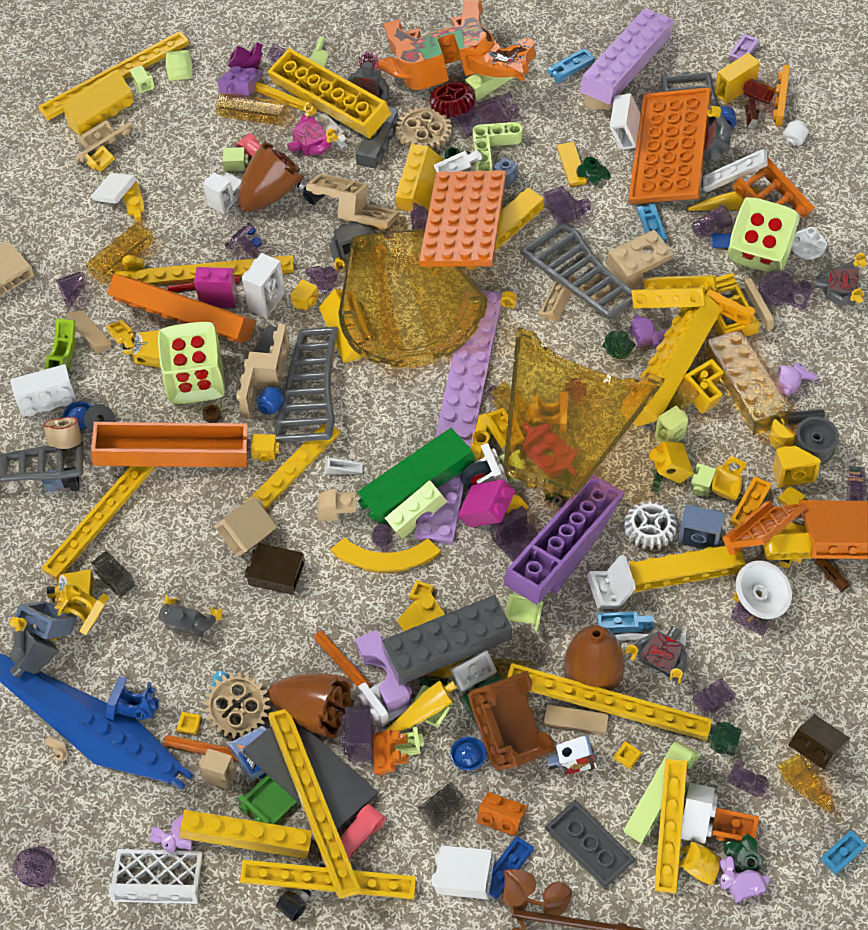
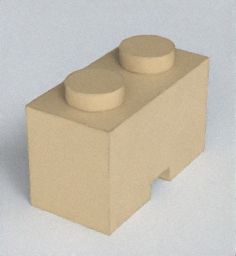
M209 748L206 755L203 754L199 762L205 782L226 790L230 789L237 772L231 755Z

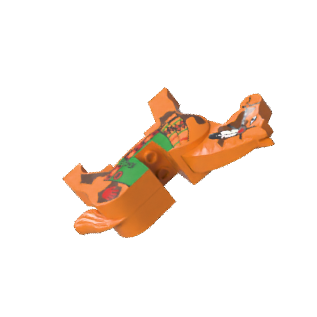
M463 0L462 15L451 18L452 27L444 28L422 37L419 28L404 32L400 19L384 23L391 51L397 56V59L386 57L379 60L377 65L379 70L393 77L402 78L405 86L413 90H422L449 81L445 64L460 60L465 76L480 74L500 78L515 77L525 81L524 74L529 72L528 64L536 57L534 41L530 38L521 39L517 45H512L505 49L500 48L492 34L482 27L481 15L483 7L481 0Z

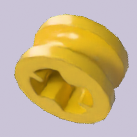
M504 291L501 294V305L510 308L515 307L517 295L511 291Z

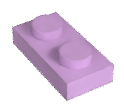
M743 34L729 54L728 60L734 62L746 53L752 54L759 44V39Z

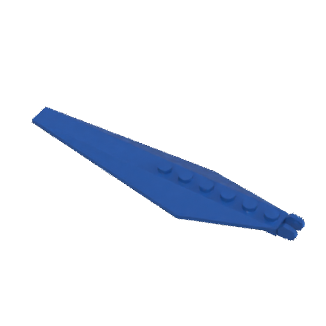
M0 653V683L95 765L166 782L180 790H183L186 785L176 778L178 774L190 780L194 776L188 769L182 767L136 718L116 713L114 720L105 719L106 702L40 671L36 674L25 671L20 678H16L10 673L15 663L10 657Z

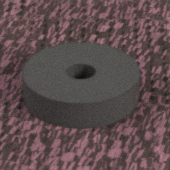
M102 404L91 406L84 415L85 426L92 433L94 422H100L97 417L101 418L102 422H115L112 410Z

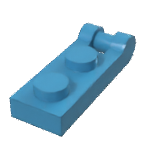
M584 48L550 66L547 73L553 76L557 83H560L570 75L595 63V57Z
M648 204L645 207L642 205L637 206L636 212L645 234L655 230L662 240L667 243V237L655 204Z

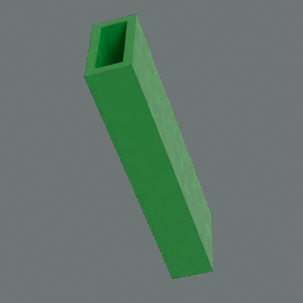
M450 427L357 491L360 498L358 503L363 510L367 509L369 511L368 515L374 523L377 521L382 527L388 523L385 517L429 480L436 488H439L476 462L473 451Z

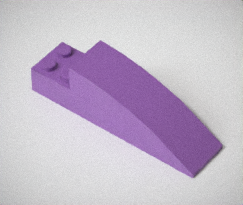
M591 474L508 567L504 585L536 605L540 603L549 591L557 594L591 549L624 497L625 492Z

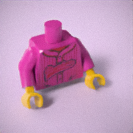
M308 102L304 106L306 114L302 115L299 123L292 131L293 142L287 144L291 153L301 150L305 156L322 155L328 148H331V141L336 142L338 140V135L332 128L326 132L314 117H310V115L316 114L317 109Z

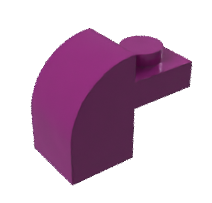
M257 42L250 51L238 45L231 53L227 66L230 68L239 66L243 69L255 68L258 70L263 55L261 52L263 45Z

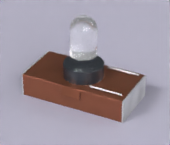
M748 99L744 109L747 129L755 127L758 118L768 119L769 114L767 112H759L756 109L755 99Z

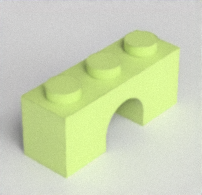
M429 480L385 519L403 539L416 529V520L423 513L430 511L434 514L448 501Z

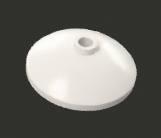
M753 561L746 564L739 571L736 578V592L742 605L751 614L762 619H775L788 610L792 600V590L787 577L778 567L766 561Z

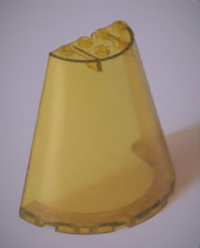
M425 229L395 231L389 237L384 236L383 233L352 237L338 312L341 331L351 348L360 356L375 364H390L392 368H414L435 363V359L443 355L448 357L464 346L478 330V324L481 318L485 316L487 297L459 266L420 267L419 259Z
M518 327L503 467L507 471L506 475L525 482V486L530 489L536 490L539 488L544 490V493L554 497L557 494L572 499L578 495L660 390L665 379L646 372V375L641 377L640 381L635 378H624L622 380L588 369L561 358L559 354L548 347H541L542 342L538 338L537 333Z

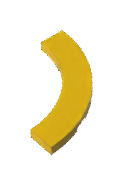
M343 538L330 549L331 553L343 562L362 568L365 571L377 573L407 571L410 568L422 566L441 554V550L428 538L410 549L391 553L369 551L356 546L346 538Z

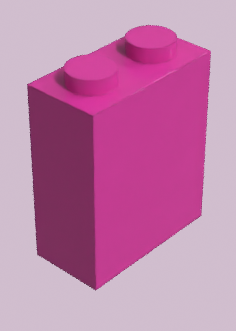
M196 267L194 283L198 301L219 308H236L238 292L233 268Z
M503 479L472 485L457 517L468 527L501 523L515 494V490Z

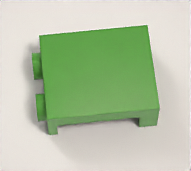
M268 775L244 797L242 795L238 797V808L246 816L250 814L254 818L253 821L275 825L298 804L294 798Z

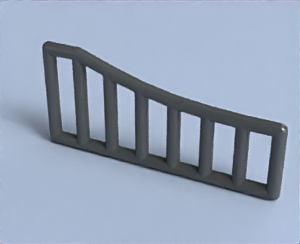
M561 222L520 251L521 255L607 319H612L633 304L631 292L633 289L611 273L591 252L579 232L566 222ZM563 229L569 233L537 256L531 253L532 250ZM573 239L578 243L577 246L549 265L542 261ZM581 251L586 255V257L561 274L554 270ZM590 262L595 266V268L573 283L566 279ZM600 272L606 277L586 292L579 289L580 286ZM611 282L617 286L616 289L598 301L591 298V296ZM623 292L630 296L610 311L604 307V305Z
M338 327L299 330L283 394L284 403L280 407L274 431L277 442L331 439L335 424L331 395V372L339 333ZM330 334L329 342L303 344L305 336ZM327 349L326 357L300 358L301 351ZM325 364L324 372L296 374L298 366ZM324 379L323 387L292 389L294 381ZM324 394L325 402L289 404L291 396ZM326 409L327 417L285 419L286 413L290 411ZM327 424L324 433L281 435L283 427Z
M83 441L79 445L72 447L76 448V469L64 471V450L67 449H58L47 445L0 454V482L62 480L82 476ZM57 451L56 472H45L46 453ZM38 455L37 472L26 473L27 457ZM19 458L18 473L7 474L8 460Z

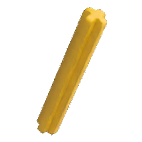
M258 81L256 82V92L305 111L306 101Z

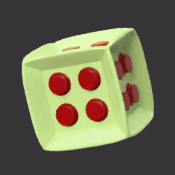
M746 197L741 205L732 231L730 246L728 247L729 259L758 270L782 274L795 239L799 223V213L777 203Z
M194 322L169 326L159 330V359L163 373V384L169 402L172 404H187L223 397L225 394L224 370L215 325L211 322Z

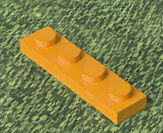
M783 65L782 72H778L777 82H780V84H777L776 94H779V97H775L774 107H777V109H774L773 120H776L775 126L782 127L790 65Z

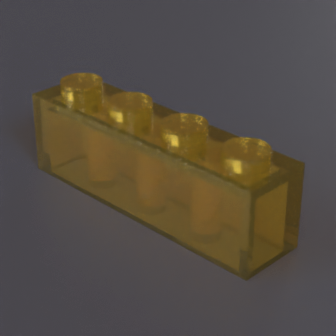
M137 221L86 263L88 274L104 285L113 277L116 271H121L124 268L122 259L125 256L133 255L136 258L154 243L152 232Z

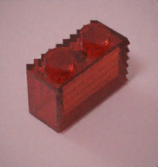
M754 79L747 81L743 87L744 95L766 104L771 102L776 92L775 88Z

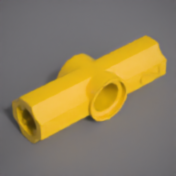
M486 413L479 415L476 429L473 433L471 450L476 461L485 457L481 445L488 443L490 447L492 432L483 419Z

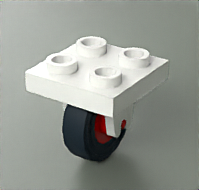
M488 443L481 445L485 457L468 466L461 474L462 483L468 489L475 484L502 479L509 483L495 449H490Z

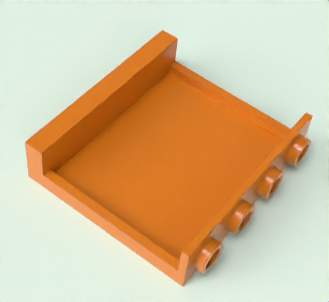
M799 500V503H805L807 509L797 518H803L812 542L811 558L868 559V501Z

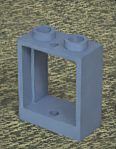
M46 601L19 605L15 616L24 618L27 621L24 629L44 639L71 635L77 618L72 613H62L58 616L55 605Z

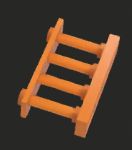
M768 157V166L759 169L747 181L740 177L733 185L735 192L744 200L746 197L764 199L776 189L783 196L776 203L784 205L789 202L803 218H806L815 209L810 201ZM764 176L771 184L759 194H756L750 187Z

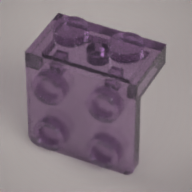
M523 506L517 510L513 509L501 523H495L491 527V539L512 562L539 534L527 522V511Z

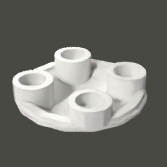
M808 227L796 232L792 250L804 259H815L824 254L827 242L814 227Z

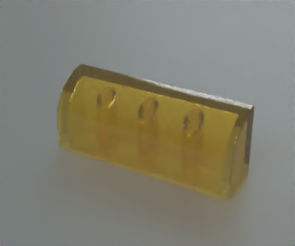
M220 93L215 104L217 116L281 126L289 107L288 102L229 93Z

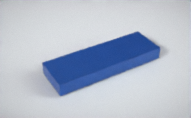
M518 836L515 837L493 867L489 895L496 900L504 890V871L520 869L534 851L532 845Z

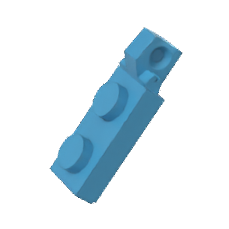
M637 611L597 614V625L609 629L612 633L642 632L654 629L653 615L642 616Z

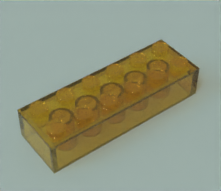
M740 329L707 340L706 355L709 360L713 359L723 370L724 374L720 380L753 436L769 431L774 419L783 426L787 425L790 409L742 330Z

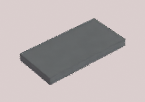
M576 800L544 828L604 889L636 861Z

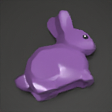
M638 314L634 316L631 321L632 325L629 327L631 334L635 337L638 348L652 345L656 349L665 338L664 334L668 330L656 331L653 321L640 317Z

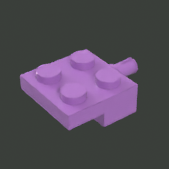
M239 66L231 67L228 72L217 80L219 93L250 96L256 90V82L263 77L262 70H256L255 68L243 69Z

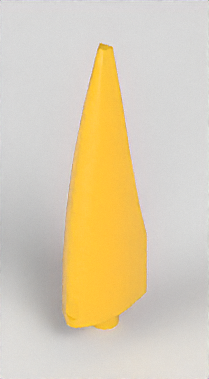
M751 187L756 194H759L758 187ZM733 191L688 207V211L740 210L744 199Z
M438 681L423 692L386 730H399L402 732L446 708L454 702L451 692L458 688L456 683L452 681L444 686L441 681Z

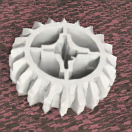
M650 500L647 504L641 501L640 506L635 504L633 509H629L628 515L625 516V534L629 536L630 542L635 541L636 547L642 544L643 550L646 546H650L649 549L651 551L654 546L660 550L661 545L666 547L668 541L672 542L673 537L676 535V516L672 514L671 508L666 509L665 504L660 506L658 500L655 504H652ZM638 519L641 520L639 528H637L635 525V522ZM662 522H664L665 525H666V528H665L664 531H662V530L660 529V528H661L660 526H661V523H662Z

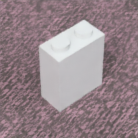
M631 93L614 96L610 129L620 149L636 148L640 121L638 107Z
M441 845L440 853L437 852L435 857L437 870L432 875V886H434L436 893L488 900L495 860L492 850Z

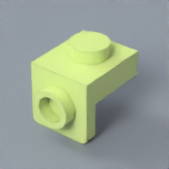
M413 727V732L402 733L408 734V743L395 745V751L400 750L401 755L405 753L408 755L421 754L420 746H424L422 733L418 734L417 727Z

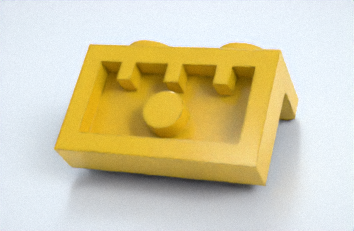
M504 408L484 415V421L502 449L509 446L512 449L517 447L523 438Z

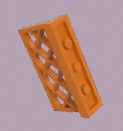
M772 501L764 502L722 537L729 555H736L744 547L765 545L806 510V504L799 503L774 507Z

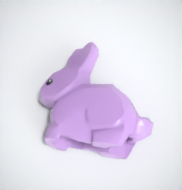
M795 363L793 367L780 365L777 393L788 397L800 389L802 379L814 380L818 378V375L808 372L806 367L800 363Z
M183 815L173 820L169 833L164 832L158 827L152 828L150 840L154 843L162 844V847L169 853H174L177 847L190 851L194 848V840L180 838Z
M730 856L720 861L723 870L720 878V887L724 890H730L736 904L740 903L742 899L765 893L766 885L770 882L768 875L762 876L752 870L737 873L735 871L734 859Z

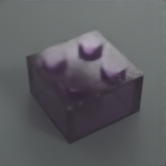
M370 706L345 707V715H341L344 755H348L349 762L373 761V721Z

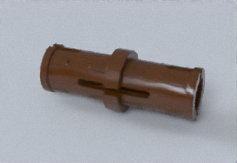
M817 558L814 563L823 571L827 580L830 579L840 592H843L850 586V583L839 573V568L834 567L828 559Z

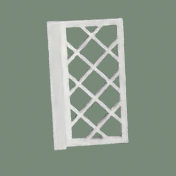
M117 849L112 883L109 885L111 901L198 904V888L203 851L175 850L174 853H169L166 850ZM122 856H132L134 859L126 867L121 863ZM147 856H152L155 861L146 867L141 861ZM167 857H174L177 860L170 867H167L162 862ZM189 857H197V863L190 868L184 863ZM139 864L143 870L136 876H133L129 870ZM160 865L164 871L155 877L151 870ZM181 865L186 871L179 877H176L171 871ZM125 873L131 878L125 884L118 883V878ZM146 874L153 879L147 884H141L138 881ZM169 874L174 880L168 885L162 884L160 880ZM188 875L194 878L193 885H184L181 881Z

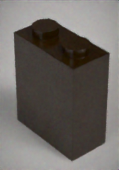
M258 543L257 548L251 554L252 562L245 570L248 585L294 595L305 564L304 553Z
M814 714L797 729L788 746L825 770L841 755L850 737Z

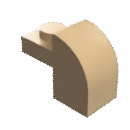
M336 489L322 492L318 496V520L338 521L339 513H356V492L336 493Z

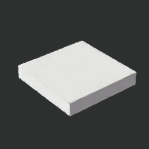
M110 173L90 197L94 201L118 203L137 179L134 175Z

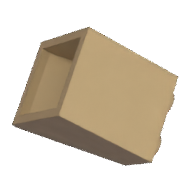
M254 496L214 525L215 529L237 557L277 528L274 517L266 513L263 509L265 506L262 501Z

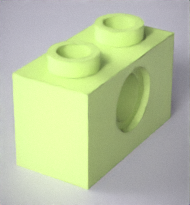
M674 406L658 417L655 437L660 443L664 441L678 442L685 437L688 423L687 414L677 406Z

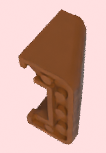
M528 671L515 674L469 692V702L490 762L496 770L518 767L555 751L552 737L546 732H538L525 693L532 689V679Z

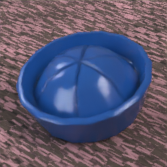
M85 401L73 402L65 408L62 417H75L78 420L80 430H84L87 428L84 423V415L92 405Z
M467 736L458 739L450 750L451 761L463 771L476 770L486 760V748L475 737Z

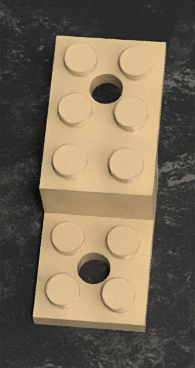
M319 173L306 185V190L312 191L313 194H325L330 198H339L337 218H341L346 222L354 221L363 226L372 225L376 226L377 229L384 230L388 229L399 218L400 211L367 204L369 184Z
M652 230L608 251V263L605 267L634 290L642 286L643 273L673 259L674 253L657 232ZM650 249V250H652L653 252H652V253H648V252H644V250ZM600 272L580 286L583 292H586L606 277ZM611 282L606 288L601 289L591 298L598 301L616 289L617 286ZM623 292V293H621L620 295H618L617 297H620V296H622V295H624V294H626V293Z
M278 324L277 331H274V346L270 347V353L249 352L248 359H245V373L241 375V389L237 391V401L240 402L239 411H242L243 418L251 419L258 388L277 387L280 389L290 346L286 324Z

